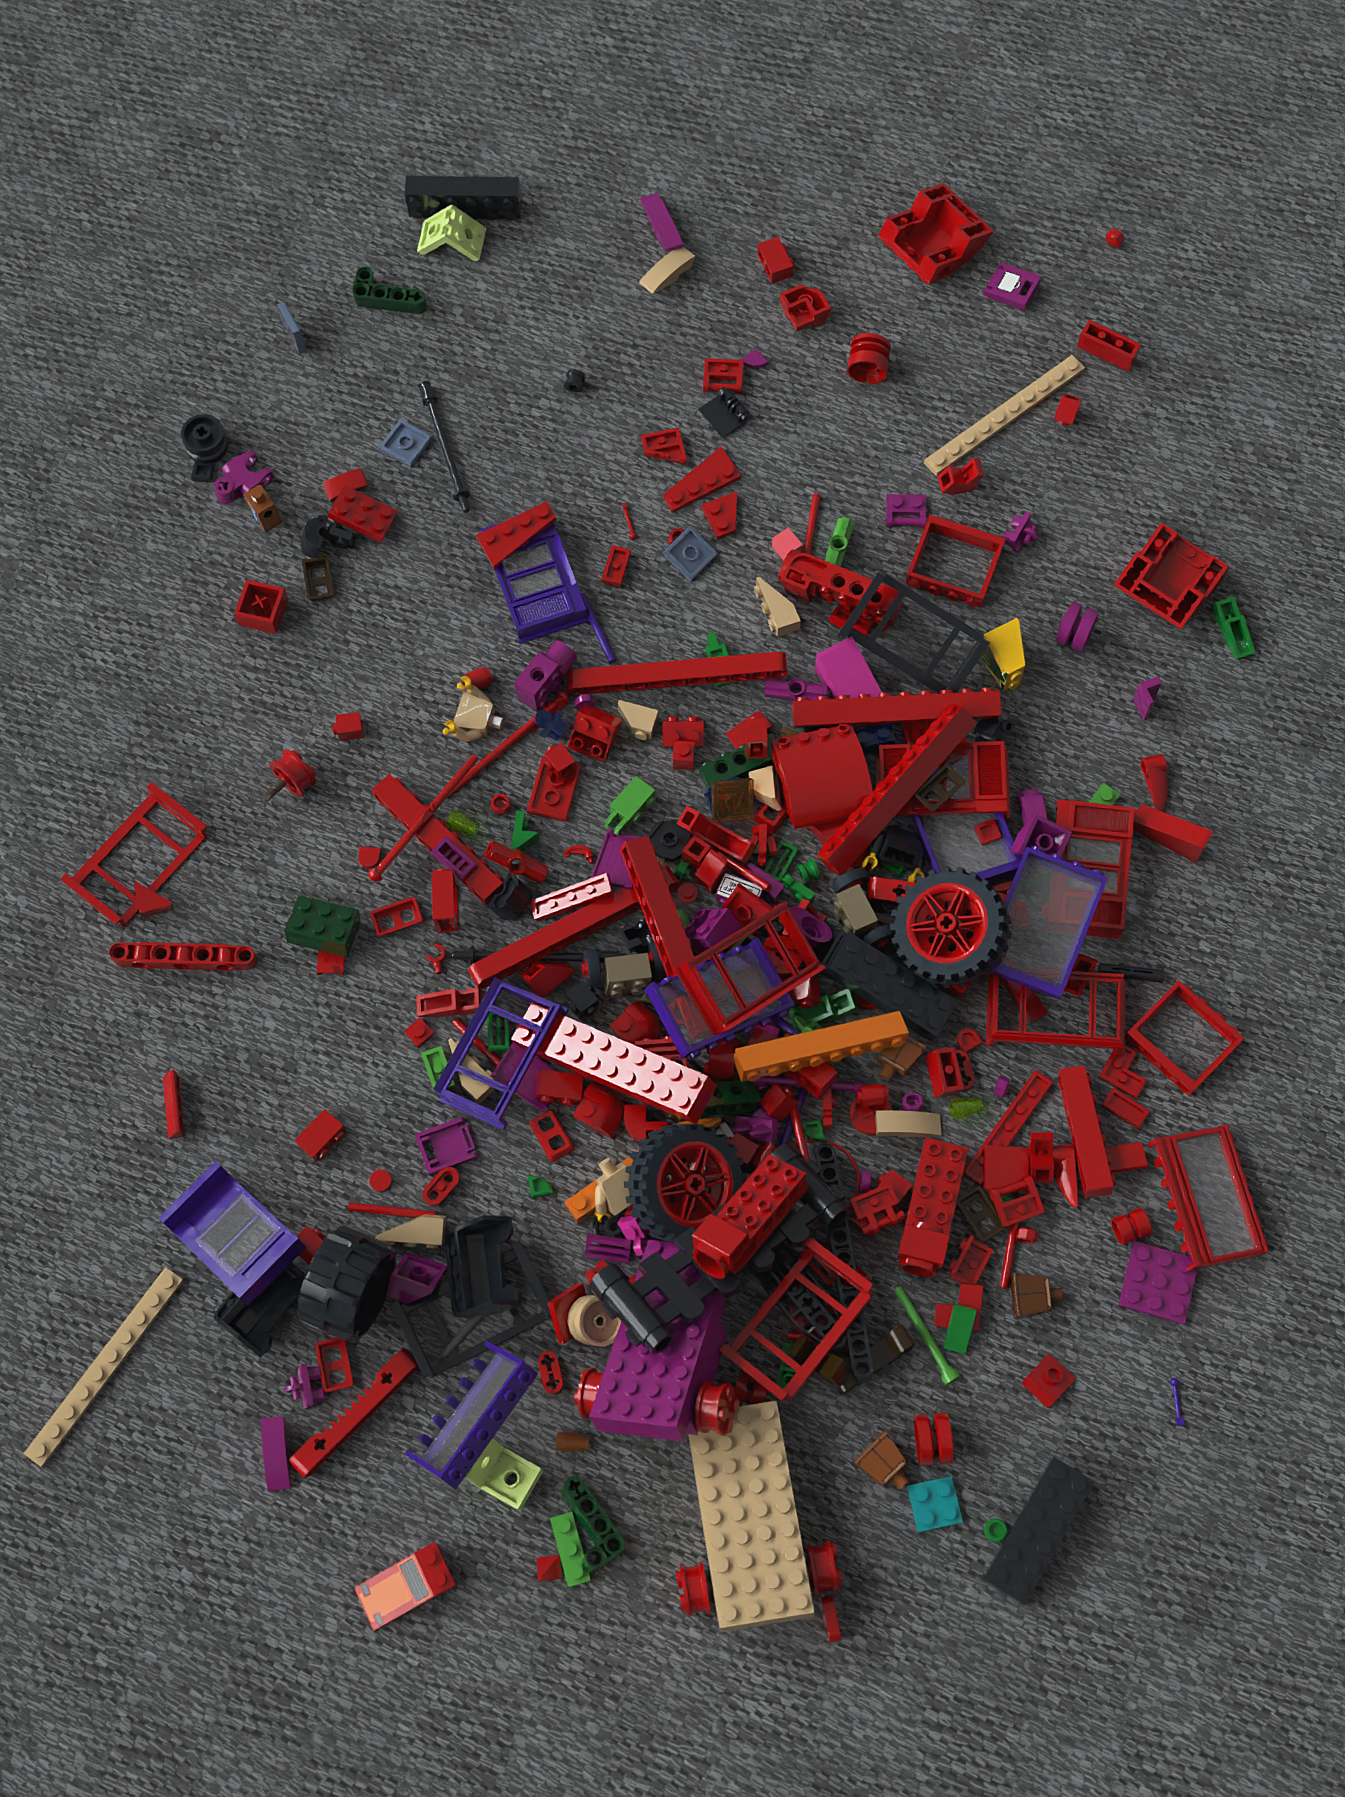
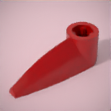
M1163 754L1141 758V770L1156 810L1163 812L1168 793L1166 759Z
M1053 1145L1054 1174L1058 1186L1072 1207H1078L1074 1145Z

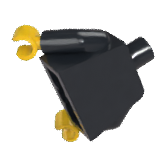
M896 824L888 825L885 831H881L871 843L869 849L870 856L862 862L863 868L868 862L871 863L870 871H872L878 864L876 858L878 856L879 859L915 870L914 873L909 875L908 882H914L915 878L919 875L923 879L925 878L921 872L924 865V848L919 844L913 832L903 830Z

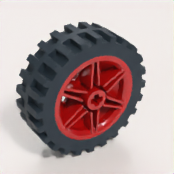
M943 867V872L937 873L935 869L928 871V877L923 879L919 875L915 878L917 883L913 887L908 884L904 888L907 892L903 898L898 896L896 900L899 905L898 910H892L891 916L895 921L894 924H890V931L894 934L892 943L898 950V956L916 975L935 986L942 984L945 988H952V985L957 984L961 988L966 987V982L968 981L979 982V976L984 973L989 976L993 972L990 968L995 963L1000 965L1003 961L1000 958L1001 953H1007L1009 948L1006 942L1007 938L1011 939L1012 932L1009 929V924L1012 923L1011 917L1007 913L1008 908L985 878H980L973 871L967 873L964 868L957 867V871H952L950 867ZM947 902H950L951 904L948 910H946L945 904ZM970 910L972 914L971 916H964V913ZM932 915L935 917V920L927 921V917ZM951 921L952 924H950L949 928L947 929L945 926H948V922ZM972 931L973 937L967 939L968 933ZM935 936L933 944L929 943V938ZM956 945V949L954 951H949V946Z
M702 1124L660 1127V1131L650 1132L648 1134L650 1139L641 1140L637 1144L640 1147L638 1152H632L630 1156L633 1159L632 1166H626L625 1173H629V1181H624V1188H629L630 1196L625 1197L627 1204L633 1205L634 1209L630 1211L632 1217L640 1218L641 1222L638 1225L641 1229L650 1230L649 1235L653 1238H661V1241L674 1243V1239L689 1228L693 1227L696 1231L709 1214L725 1203H728L743 1185V1179H747V1172H742L740 1166L744 1164L743 1158L735 1155V1152L738 1151L735 1144H727L726 1142L729 1138L725 1134H716L717 1129L713 1127H704ZM682 1158L686 1159L685 1164L681 1161ZM705 1187L709 1188L708 1192L704 1190ZM670 1196L675 1199L674 1203L670 1202Z

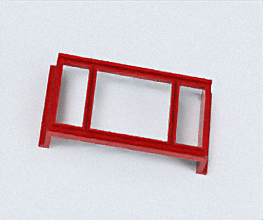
M152 782L146 787L149 796L72 878L65 873L60 879L115 925L119 924L121 927H124L139 911L137 898L132 892L100 868L99 865L131 830L140 823L179 853L148 887V889L155 893L208 836L205 832L206 824ZM157 803L197 834L184 849L144 818ZM93 871L133 902L132 906L121 917L81 886Z
M787 901L779 903L761 917L691 960L674 968L713 1037L730 1030L826 968L820 963L788 908ZM779 917L807 966L801 971L797 968L771 923V920ZM764 925L793 976L749 1004H746L718 953ZM710 958L713 960L740 1007L738 1011L727 1018L724 1017L696 968Z
M1016 968L1042 979L1055 980L1059 979L1062 971ZM1071 971L1068 980L1090 982L1089 1036L1026 1032L1027 987L1020 985L1019 1031L997 1030L999 976L991 973L988 976L985 1046L994 1047L995 1041L1107 1048L1116 1049V1055H1125L1126 981H1123L1124 974ZM1097 982L1117 983L1116 1037L1096 1036Z
M811 1237L805 1243L806 1252L730 1347L724 1343L719 1349L723 1355L782 1402L784 1399L789 1403L874 1296L871 1290L874 1285ZM814 1257L860 1291L847 1309L801 1274ZM795 1280H798L842 1314L802 1366L756 1331ZM751 1336L797 1372L784 1389L776 1385L738 1354L739 1350Z

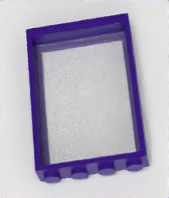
M968 757L955 764L947 763L965 779V784L949 799H969ZM936 769L929 778H931L939 769ZM946 778V791H950L955 784ZM929 792L924 797L925 800L940 799L934 792ZM1002 813L910 815L922 847L925 850L931 870L935 869L937 873L943 872V867H950L952 871H957V867L964 868L967 873L973 871L980 878H985L989 883L1016 875L1021 859L1010 852L1014 842ZM994 819L1002 838L981 845L974 826Z
M1026 847L1004 902L1008 908L1007 913L1011 917L1012 923L1009 924V929L1012 932L1011 939L1007 938L1006 942L1009 948L1007 953H1001L1000 958L1003 961L1000 965L995 963L990 969L993 971L992 974L1060 1000L1108 878L1099 870L1093 869L1089 871L1084 869V865L1073 861L1071 864L1063 861L1064 858L1060 855L1052 854L1050 856L1043 853L1044 850L1039 847Z

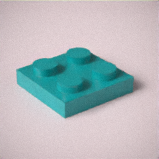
M952 1476L906 1486L917 1533L963 1523Z

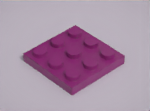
M1133 1241L1118 1306L1184 1325L1197 1270L1189 1272L1186 1270V1267L1192 1264L1191 1257Z

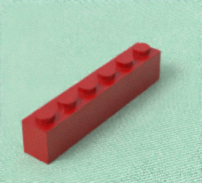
M1085 1065L1059 1069L1057 1079L1072 1144L1074 1145L1085 1198L1111 1195L1113 1187L1116 1186V1179L1114 1173H1110L1109 1166H1111L1109 1152L1105 1153L1106 1137L1104 1132H1100L1099 1128L1101 1116L1099 1112L1096 1113L1094 1107L1097 1105L1095 1093H1091L1090 1090L1092 1085L1091 1075L1086 1073Z

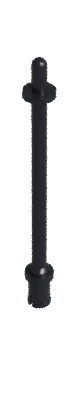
M422 381L419 384L423 397L422 403L429 409L456 490L453 494V499L460 502L464 513H468L470 507L467 498L470 497V492L463 489L435 406L438 401L437 397L433 394L431 383L429 381Z
M471 946L470 951H453L451 958L470 960L472 965L475 963V960H481L495 952L475 951V947ZM596 949L599 961L603 964L605 958L619 956V951H600V949ZM553 953L539 961H583V953Z

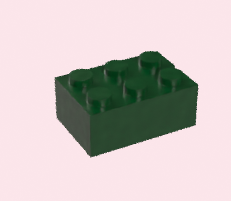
M298 895L292 910L293 915H290L284 930L287 943L348 957L361 922L359 910Z

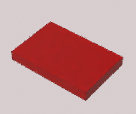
M542 756L526 812L527 814L567 822L582 764L576 763V770L559 780L553 771H548L544 764L546 761L545 756Z

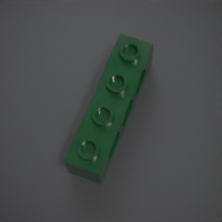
M773 733L767 736V758L746 759L745 744H743L731 753H723L714 761L704 762L699 767V775L709 794L712 795L714 791H720V785H715L716 783L742 781L749 777L750 771L774 766L771 740L776 738ZM742 760L745 762V764L738 765L736 764V762ZM719 769H725L727 772L724 774H720L717 771ZM735 783L721 784V786L724 785L723 789H725L724 787L731 786Z
M736 1079L734 1081L716 1082L717 1087L699 1119L753 1113L761 1101V1097L751 1081L741 1082V1079ZM677 1117L679 1122L686 1121L684 1119Z

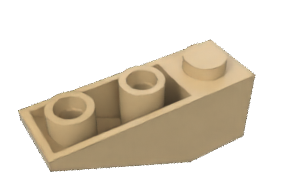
M757 577L754 591L757 598L761 597L762 599L761 607L763 613L768 614L770 618L768 624L771 631H775L778 637L799 630L800 618L794 604L763 579Z
M450 1038L448 1041L453 1054L459 1041L455 1043ZM468 1054L466 1055L461 1066L494 1080L490 1077L492 1072L489 1070L484 1071L480 1067L481 1062L474 1055L471 1057ZM458 1072L463 1090L477 1104H480L495 1090Z
M424 1214L377 1235L376 1239L388 1245H394L395 1242H403V1246L415 1247L417 1243L425 1244L426 1248H438L439 1245L445 1242L446 1216Z

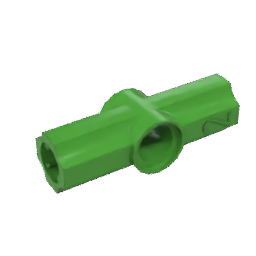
M846 517L838 518L833 536L830 539L825 561L841 567L855 522L851 521V519Z

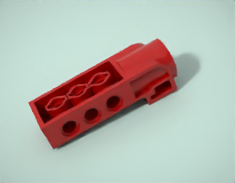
M793 549L785 557L778 575L779 582L783 584L785 593L808 603L811 602L813 596L817 597L819 595L824 601L839 603L840 607L846 610L855 609L873 581L813 555L801 553ZM881 583L861 613V616L866 618L871 616L879 623L899 592ZM902 600L888 620V624H894L903 606Z
M925 1137L897 1255L899 1260L898 1267L902 1271L915 1276L931 1278L936 1277L937 1271L941 1270L969 1148Z
M769 1154L716 1216L710 1214L692 1234L694 1244L693 1258L697 1265L708 1275L716 1279H723L729 1271L732 1273L739 1272L808 1190L806 1173Z

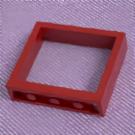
M929 515L909 567L906 583L915 589L922 588L928 590L933 595L941 594L947 596L949 600H959L966 602L970 607L978 606L982 608L1006 538ZM931 532L995 552L980 594L916 574Z
M1178 980L1126 1033L1125 1040L1190 1097L1241 1044L1244 1037L1237 1032L1238 1029L1236 1027H1231L1225 1022V1018L1219 1012H1214L1206 1000L1201 997L1198 998L1190 986L1186 987ZM1175 995L1230 1043L1195 1081L1188 1077L1139 1032Z

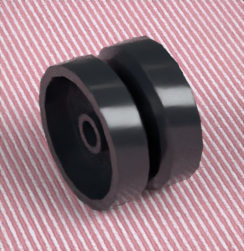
M200 414L189 418L184 423L181 429V439L190 459L194 462L215 463L226 455L228 439L221 422L217 418L208 414Z

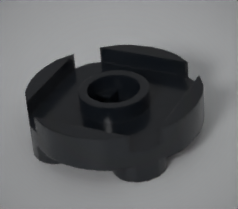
M676 819L659 821L650 831L649 839L654 844L655 855L663 860L675 861L681 858L682 850L690 841L689 832L677 825L678 820ZM674 836V843H666L665 837L670 838Z

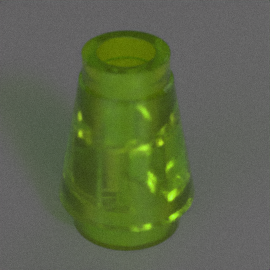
M453 809L446 821L450 829L473 836L478 827L460 810L457 812Z
M954 1098L953 1101L949 1102V1112L953 1119L957 1118L960 1120L983 1110L980 1098Z

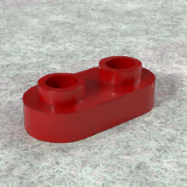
M445 1167L429 1182L423 1190V1199L427 1205L432 1207L441 1205L454 1191L460 1182L457 1170L452 1167ZM447 1176H452L453 1180L452 1182L447 1183L445 1182V1178ZM433 1192L438 1193V1197L436 1199L430 1198Z

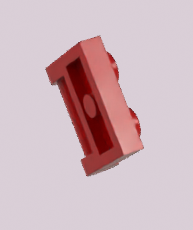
M705 358L703 392H709V390L719 391L725 387L736 392V394H742L743 360ZM709 380H736V384L709 383Z
M1030 1175L1023 1177V1180L1004 1187L989 1189L990 1198L995 1205L1002 1227L1045 1213L1035 1183ZM1025 1188L1029 1193L1003 1203L1001 1198Z

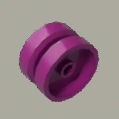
M1072 601L1062 618L1055 642L1066 646L1071 637L1074 636L1071 645L1072 649L1082 653L1094 628L1099 611L1089 608L1086 610L1083 618H1080L1083 606Z

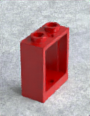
M447 868L432 871V912L437 933L458 931L457 883L453 870Z

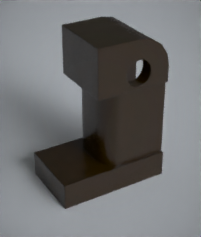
M801 1335L788 1354L802 1366L816 1347L806 1337ZM831 1354V1356L827 1355L812 1376L815 1375L840 1389L852 1368L844 1359Z

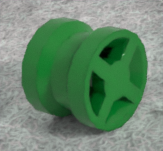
M813 859L808 860L804 865H797V871L804 884L809 883L813 878H821L818 866Z

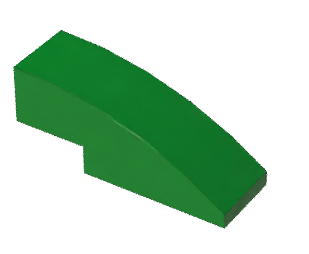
M1235 597L1211 604L1214 617L1234 658L1238 659L1256 653L1244 615H1240Z
M845 989L831 996H822L821 1004L813 1005L812 1008L804 1009L797 1007L789 1012L792 1020L796 1015L803 1018L808 1024L816 1021L820 1025L861 1011L856 994L849 989ZM793 1023L794 1028L799 1031L800 1029Z

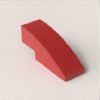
M477 987L461 991L450 989L416 996L417 1016L443 1017L475 1014L485 995V991Z

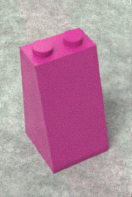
M852 636L816 654L815 672L822 684L828 686V693L832 699H838L839 695H850V698H858L859 694H870L871 697H879V694L882 693ZM852 725L853 728H855V727H857V728H862V727L865 726V725Z

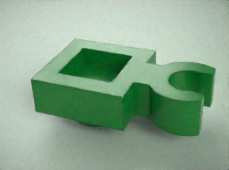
M788 874L782 879V884L787 890L793 892V895H795L794 899L798 903H801L802 899L810 901L811 904L815 901V893L802 883H797Z

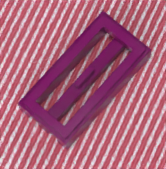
M587 1234L585 1257L629 1263L631 1240ZM591 1242H593V1243H600V1244H607V1245H604V1246H602V1245H596V1244H591ZM613 1246L626 1247V1249L616 1248V1247H613Z

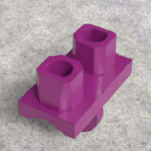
M1025 512L1023 517L1014 516L1011 526L1015 531L1007 530L1003 535V538H1006L1005 544L1012 546L1014 552L1019 553L1024 543L1035 542L1039 537L1036 532L1037 527L1030 519L1031 513Z
M306 1363L299 1365L300 1368L297 1369L299 1384L297 1376L290 1377L291 1385L285 1387L286 1393H293L294 1400L300 1399L299 1391H301L304 1409L311 1408L313 1404L324 1400L323 1388L311 1389L310 1386L311 1381L321 1379L319 1367H307Z

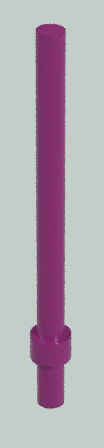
M765 1076L756 1081H751V1083L772 1085L778 1083L783 1086L802 1087L791 1077ZM835 1081L830 1088L831 1090L852 1091L853 1094H856L860 1086L871 1084H864L862 1081H854L853 1083Z

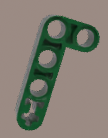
M361 267L357 270L352 288L356 305L365 308L422 314L426 311L427 302L422 290L375 284L371 268Z
M571 1476L564 1482L561 1488V1496L595 1544L583 1556L582 1566L586 1572L596 1573L621 1554L625 1547V1542L580 1477ZM576 1487L577 1490L576 1492L574 1490L570 1492L568 1488ZM581 1504L589 1505L591 1512H584L581 1509ZM594 1524H602L604 1531L598 1532L594 1528ZM607 1543H615L618 1551H611ZM590 1555L598 1558V1565H594L589 1561Z

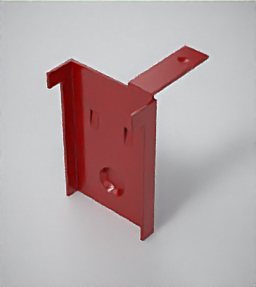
M319 951L317 975L319 973H335V975L343 974L344 976L345 957Z

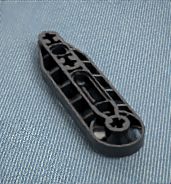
M785 1242L772 1251L775 1254V1260L787 1274L792 1269L791 1266L799 1260ZM781 1246L791 1256L792 1259L787 1262L778 1252ZM774 1263V1271L783 1280L786 1275ZM752 1266L747 1268L769 1296L772 1292L766 1285L772 1282L777 1288L781 1283L771 1269L764 1272L767 1278L762 1281ZM805 1268L803 1272L805 1273L806 1278L825 1292V1290L820 1286L816 1279ZM798 1280L794 1281V1284L790 1286L776 1304L799 1332L817 1344H820L835 1325L834 1317L837 1321L839 1320L836 1309L831 1306L833 1312L829 1314L820 1303L821 1298L815 1296ZM786 1299L796 1312L790 1315L780 1302ZM804 1304H806L807 1306L811 1304V1310L809 1307L803 1308ZM801 1316L810 1330L807 1331L799 1326L794 1319ZM818 1320H825L828 1325L826 1327H819L816 1325V1322ZM846 1332L840 1338V1344L836 1343L830 1353L839 1354L845 1350L847 1346Z

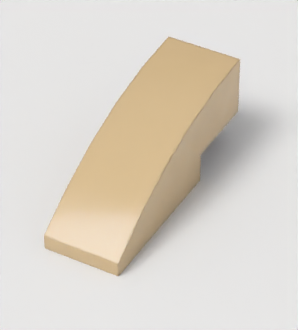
M685 247L671 251L640 280V284L652 294L676 282L681 273L692 267L695 255Z
M876 1111V1136H898V1138L941 1136L940 1114L917 1111Z

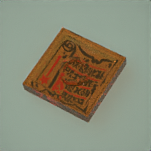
M752 778L711 782L712 820L714 822L726 823L754 820V780Z

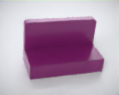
M1158 676L1139 683L1133 701L1143 720L1148 718L1154 704L1153 700H1155L1162 682Z

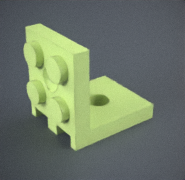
M450 205L424 220L417 252L425 255L447 243L471 260L478 261L481 256L486 227L455 206Z
M492 1438L465 1478L476 1487L521 1511L544 1470L504 1448ZM510 1474H517L516 1483L508 1485V1476Z

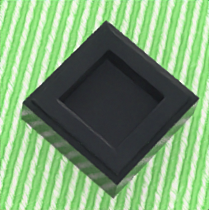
M195 461L191 480L211 483L215 467L214 463Z

